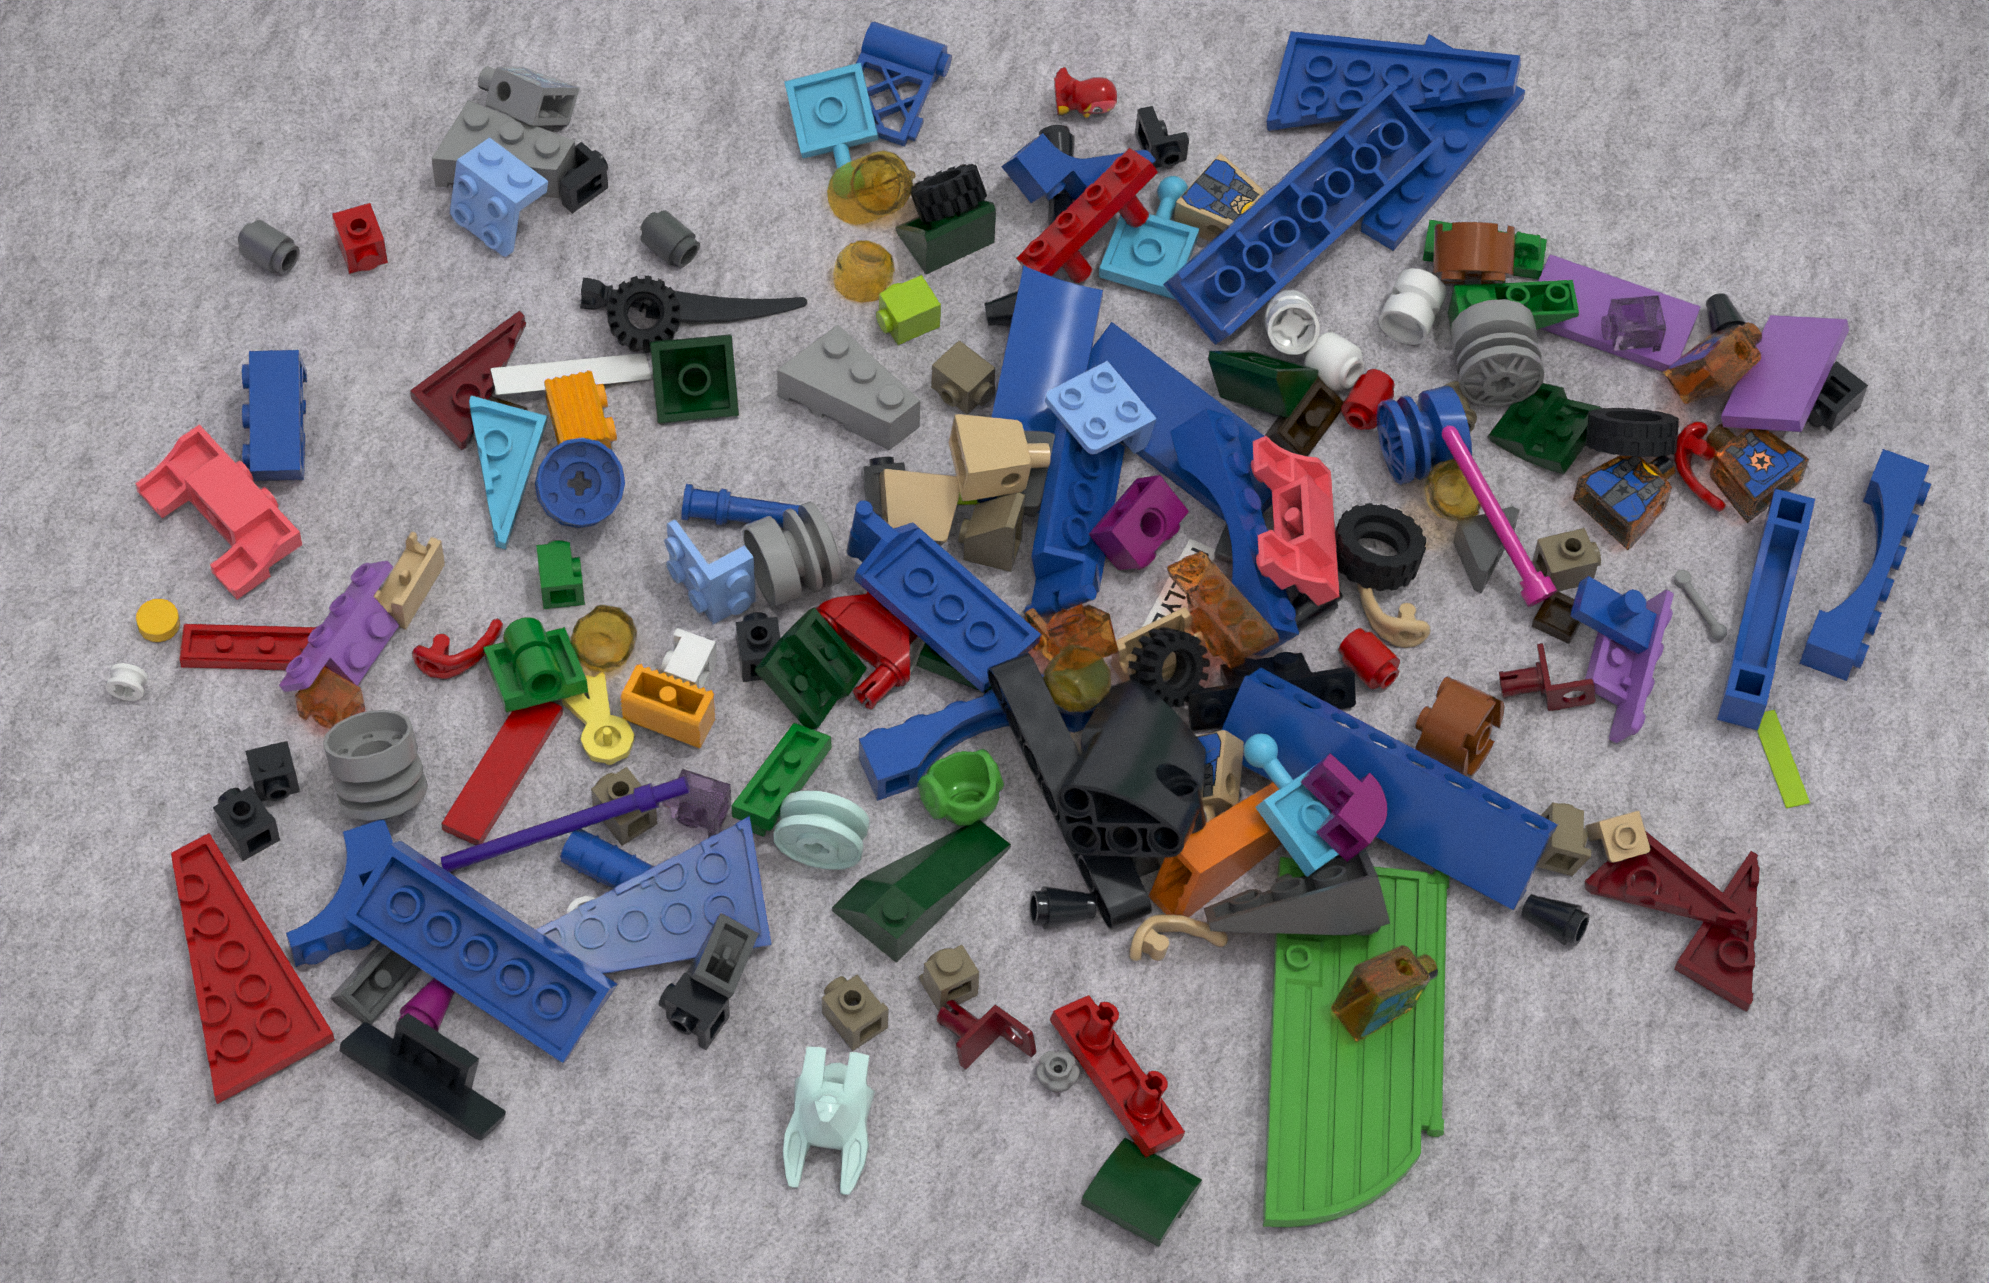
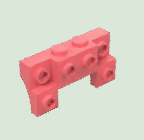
M200 424L181 436L165 459L148 475L135 483L137 492L161 518H164L187 501H190L232 546L220 558L211 563L210 567L212 574L236 600L271 577L269 568L302 546L300 531L278 509V503L272 493L265 487L260 490L253 482V476L246 465L241 461L235 463Z
M1267 436L1253 441L1254 460L1251 461V469L1255 478L1260 483L1264 482L1272 490L1274 531L1271 529L1258 535L1259 554L1256 555V563L1261 574L1264 577H1269L1281 590L1295 584L1298 591L1302 594L1306 593L1317 606L1340 597L1331 471L1319 458L1289 452L1276 445Z

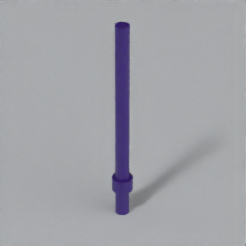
M685 776L654 787L652 783L634 788V793L442 856L441 864L443 869L452 872L636 810L644 813L659 808L660 802L690 793V787Z

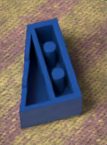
M299 350L249 351V364H242L243 389H249V404L242 405V423L244 429H250V444H243L242 459L246 467L250 469L254 481L304 480L305 433L303 414H306V400H303V382H307V369Z

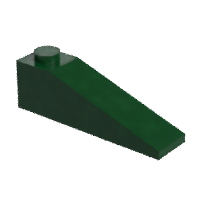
M978 820L972 825L964 826L861 878L832 907V911L897 963L1011 848V844L981 820Z

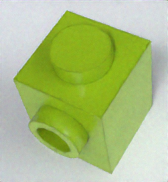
M920 275L904 283H895L879 293V311H876V319L881 330L885 334L890 333L896 344L900 345L939 328L941 304L924 277Z

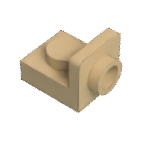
M1640 811L1585 825L1590 842L1602 839L1606 856L1610 863L1642 855L1650 851Z

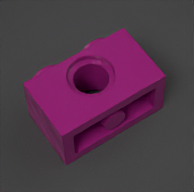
M1161 475L1137 478L1092 529L1089 535L1117 570L1135 568L1140 570L1148 566L1157 555L1155 551L1159 546L1179 531V523L1189 511Z

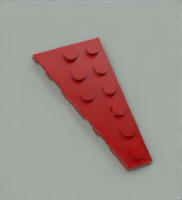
M208 833L171 852L214 1096L216 1103L219 1104L334 1042L335 1038L326 1020L214 839Z

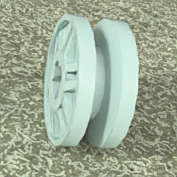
M798 791L789 794L782 801L780 808L781 820L776 824L774 831V843L782 853L805 865L832 870L853 867L861 860L863 853L862 840L867 836L869 830V817L861 807L848 799L822 791Z

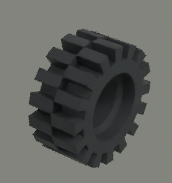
M962 164L957 168L955 166L950 167L944 172L941 170L936 172L934 176L923 178L924 181H918L909 190L919 218L923 222H931L934 219L936 221L941 220L945 216H954L957 212H964L968 210V207L978 205V202H982L987 197L976 164Z
M645 275V279H638V276L631 277V281L627 283L623 281L619 284L618 290L616 292L613 291L611 294L610 303H608L607 307L610 331L618 339V343L622 346H628L629 350L634 352L638 349L643 350V353H650V342L673 340L674 334L678 331L680 325V304L678 298L676 299L674 290L671 287L665 286V282L658 278V281L652 280V276ZM649 300L658 307L660 318L653 327L640 329L630 322L628 311L636 301Z
M1160 627V630L1152 629L1148 631L1150 637L1142 636L1138 640L1142 644V648L1134 647L1131 654L1137 656L1136 661H1129L1128 668L1134 669L1136 673L1129 675V678L1150 689L1168 706L1182 707L1184 702H1188V692L1204 688L1199 682L1201 679L1208 680L1209 674L1203 672V667H1209L1210 660L1202 657L1208 653L1205 646L1199 645L1201 640L1190 633L1167 627ZM1174 652L1176 668L1172 677L1164 683L1162 677L1163 664L1168 655Z

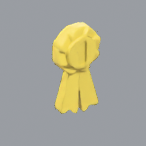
M601 672L595 677L586 675L589 699L582 693L562 699V704L586 725L581 734V743L590 760L612 765L629 756L634 743V733L625 719L610 715L605 674Z

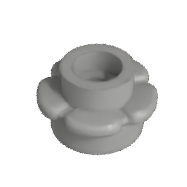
M1064 1050L1059 1053L1048 1051L1040 1057V1066L1036 1068V1075L1046 1089L1052 1092H1063L1077 1082L1080 1068L1076 1066V1058L1071 1053ZM1061 1067L1062 1071L1057 1073L1054 1071V1068Z

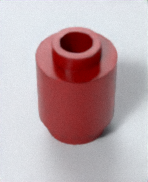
M1370 369L1358 377L1341 406V412L1351 427L1358 430H1370L1377 427L1378 404L1381 401L1394 398L1395 383L1388 374L1377 369Z
M1358 628L1348 634L1341 642L1338 652L1343 656L1342 662L1347 667H1351L1355 675L1370 689L1378 687L1384 689L1390 686L1398 677L1400 659L1372 632H1365L1362 628Z

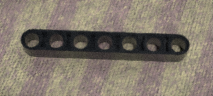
M1026 652L989 667L987 675L996 699L1063 835L1057 805V794L1080 754L1034 659ZM1069 848L1089 892L1094 894L1096 906L1110 930L1152 913L1149 896L1130 857L1085 856L1077 854Z

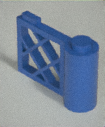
M874 21L867 29L861 53L856 63H861L863 72L865 68L881 72L885 80L867 87L869 99L870 96L889 89L896 102L876 110L870 99L878 137L905 147L908 140L916 141L924 123L923 118L918 116L933 82H936L939 76L945 77L947 75L952 55L947 53L948 47L945 44ZM905 82L921 85L916 95L901 100L895 86ZM911 107V109H910V111H909V113H908L907 110H906V108ZM899 111L901 112L905 122L900 132L884 127L881 118Z

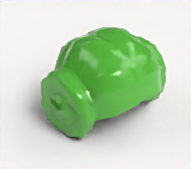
M980 749L975 752H956L936 761L929 767L926 775L920 777L917 787L919 788L920 800L933 819L946 818L958 826H969L978 820L990 816L994 812L1000 798L999 792L1003 790L1004 782L999 767L987 750Z

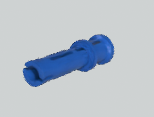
M686 484L681 520L688 521L690 517L715 520L716 525L727 524L728 520L752 523L771 516L779 527L783 528V512L791 508L798 514V507L800 505L731 496V492L728 489L721 488L719 492L694 489L693 484Z

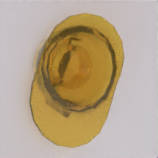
M886 150L873 152L848 162L835 171L829 181L827 190L829 205L834 214L846 223L859 225L875 221L893 214L904 207L911 195V187L913 186V179L916 177L914 171L909 170L905 162L895 153Z

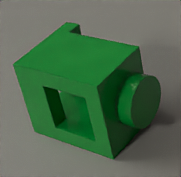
M555 540L548 544L536 545L543 609L585 605L580 557H571L570 542Z

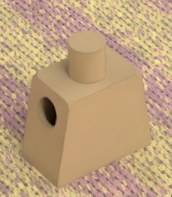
M955 414L948 443L962 501L1022 492L1026 489L1031 468L1049 467V444L1027 443L1023 425L1018 420Z
M884 469L880 473L883 520L893 529L913 522L937 544L943 545L946 543L960 494L957 477Z

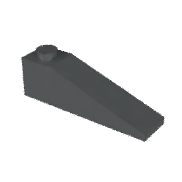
M1365 848L1348 862L1338 855L1308 877L1304 875L1299 878H1292V875L1285 874L1275 878L1276 883L1271 886L1270 890L1263 893L1261 890L1249 889L1203 908L1210 931L1317 935L1356 934L1364 936L1373 934L1381 926L1390 924L1379 878Z

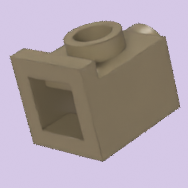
M1552 802L1540 816L1556 823L1558 826L1551 835L1537 867L1573 876L1591 857V849L1585 848L1588 831L1584 828V810L1577 809L1570 804Z
M960 945L954 949H941L931 955L927 962L924 963V972L919 975V981L939 1012L942 1006L947 1010L950 1009L946 1005V1002L950 1000H955L958 1004H961L978 995L979 971L964 946ZM962 985V987L948 993V991Z
M858 974L848 981L844 976H840L831 981L824 989L825 996L822 997V1014L852 1051L888 1028V1007L884 1003H880ZM854 1001L858 1003V1005L849 1006Z

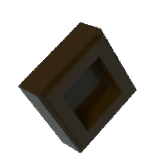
M1557 591L1554 595L1544 600L1533 619L1532 627L1570 644L1581 624L1578 620L1570 617L1575 599Z

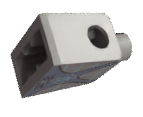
M486 66L478 77V87L488 92L486 98L487 106L531 126L569 125L579 93V87L524 67H497L493 69Z

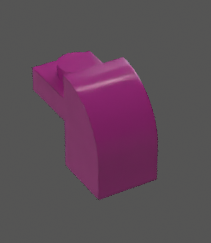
M1330 753L1309 770L1300 781L1331 810V813L1316 833L1347 862L1367 847L1383 827L1387 817V802L1380 784L1371 773H1368L1359 781L1346 766L1341 764Z

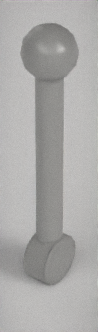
M1686 570L1677 571L1674 577L1675 585L1686 590L1710 625L1712 637L1717 640L1724 639L1727 635L1726 627L1723 624H1718L1690 583L1691 574Z

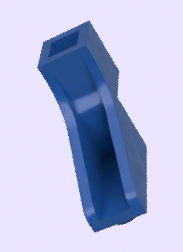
M1042 133L1027 143L1001 167L1030 203H1033L1042 196H1045L1049 201L1064 188L1075 201L1084 193L1089 185L1094 183L1124 153L1085 159L1075 158L1056 148ZM1146 150L1135 151L1151 163L1156 161L1151 153Z

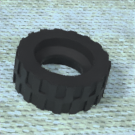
M1594 409L1588 412L1586 446L1599 452L1622 456H1669L1677 451L1679 418L1671 414L1646 409Z
M1365 503L1363 506H1353L1351 510H1346L1342 514L1335 530L1338 571L1341 574L1343 573L1349 581L1356 582L1361 587L1367 589L1373 588L1376 591L1390 589L1393 591L1398 590L1401 586L1405 587L1409 585L1411 579H1415L1426 550V537L1422 534L1423 530L1420 525L1418 526L1414 522L1415 520L1412 517L1406 516L1401 510L1396 508H1389L1388 505ZM1371 538L1383 541L1392 546L1398 554L1384 556L1373 553L1364 548L1358 540Z

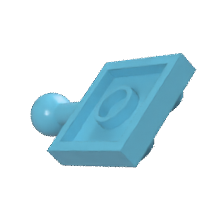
M861 63L784 81L802 158L833 151L838 170L833 178L835 192L843 198L857 197L864 188V178L860 171L853 168L848 147L879 140Z
M1169 176L1160 182L1157 195L1161 202L1156 215L1149 214L1148 219L1137 228L1131 227L1120 215L1100 265L1099 278L1175 300L1163 284L1190 261L1199 237V228L1171 220L1176 201L1188 189L1187 183L1182 178Z
M1255 734L1244 745L1245 759L1250 765L1263 768L1279 789L1255 808L1306 877H1308L1339 855L1316 833L1331 813V810L1300 782L1308 771L1293 780L1277 759L1278 747L1275 740L1267 734Z

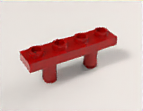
M1129 148L1094 183L1089 185L1084 193L1065 211L1060 213L1049 227L1031 241L1016 259L1022 267L1026 266L1049 276H1052L1062 267L1074 282L1080 283L1085 281L1091 275L1092 267L1080 253L1079 249L1117 212L1133 228L1144 224L1149 217V212L1136 194L1158 171L1149 160Z
M1087 995L1054 1010L1050 1017L1051 1023L1145 1158L1180 1142L1185 1134V1130L1162 1099V1095L1168 1087V1081L1158 1071H1149L1147 1075L1144 1074L1113 1029L1119 1019L1118 1009L1109 1002H1100L1099 1006H1097L1090 995Z

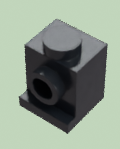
M1836 361L1828 374L1807 421L1814 427H1821L1823 425L1832 431L1853 411L1856 412L1861 407L1868 385Z
M754 612L746 615L743 621L736 622V641L743 682L763 680L756 673L755 669L780 639L777 617L768 618L765 613Z
M251 786L243 791L239 788H231L219 797L218 805L213 807L216 822L242 861L280 841L275 818L272 814H269Z
M686 973L681 976L676 985L670 983L666 987L658 1003L659 1007L666 1010V1018L671 1026L685 1035L693 1033L698 1036L699 1047L704 1050L708 1049L730 1017L729 998L696 981Z

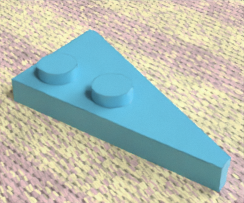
M471 396L469 406L496 547L506 550L547 425V416Z

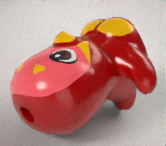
M1066 67L1060 68L1056 73L1054 89L1057 115H1064L1069 111L1077 110L1078 113L1088 118L1091 114L1107 113L1117 104V90L1109 79L1092 77L1079 81L1069 75Z

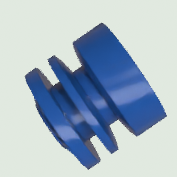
M1446 385L1422 391L1418 395L1417 405L1408 395L1401 396L1397 402L1393 399H1388L1378 404L1377 430L1380 447L1388 470L1396 483L1400 485L1412 482L1414 477L1418 480L1426 479L1430 476L1431 465L1440 475L1461 471L1442 438V430L1446 426H1454L1458 430L1472 455V442L1465 411L1452 387Z
M587 438L565 440L552 448L538 467L535 480L537 500L546 515L560 525L573 528L594 526L607 518L622 500L625 487L623 467L615 453L601 442ZM576 473L582 474L583 481L590 482V488H585L581 496L575 495V489L567 485L568 481H572L575 478Z

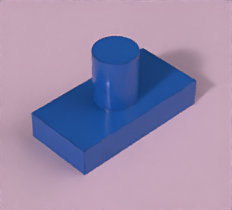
M1590 576L1579 582L1570 617L1637 654L1648 649L1657 616L1656 613L1646 608V599L1638 590L1632 589L1622 595Z

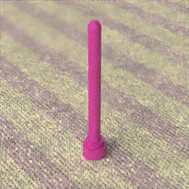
M1446 426L1442 430V438L1523 581L1520 582L1523 590L1520 593L1528 607H1532L1546 600L1557 592L1549 576L1545 577L1542 571H1536L1458 430L1454 426Z

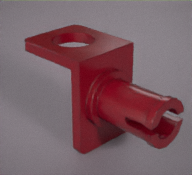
M1543 643L1537 644L1539 662H1535V667L1505 672L1499 671L1503 698L1540 691L1541 695H1545L1548 711L1590 705L1596 702L1593 679L1551 685ZM1572 691L1584 692L1582 695L1574 698L1563 697Z
M955 1000L946 1002V1005L952 1009L951 1012L944 1006L938 1012L937 1023L961 1038L956 1043V1051L959 1064L964 1069H967L1000 1035L1030 1057L1037 1053L1033 1032L996 1004L980 1019L961 1007ZM1011 1028H1013L1015 1031H1017V1033L1022 1037V1039L1019 1038V1037L1012 1031Z

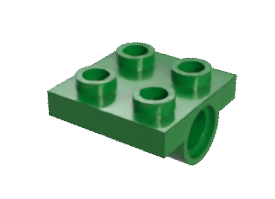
M524 617L513 621L507 626L503 634L504 642L483 647L485 661L506 713L588 692L587 679L565 627L546 632L539 620Z

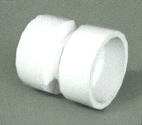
M1410 268L1403 270L1393 286L1391 297L1387 299L1379 316L1378 323L1381 329L1395 341L1409 345L1422 344L1427 339L1434 324L1435 314L1440 311L1446 298L1447 290L1445 285L1438 277L1422 269Z
M1284 290L1275 294L1267 302L1263 310V321L1271 344L1278 351L1286 354H1300L1308 351L1316 343L1320 332V324L1312 302L1304 294L1295 290Z

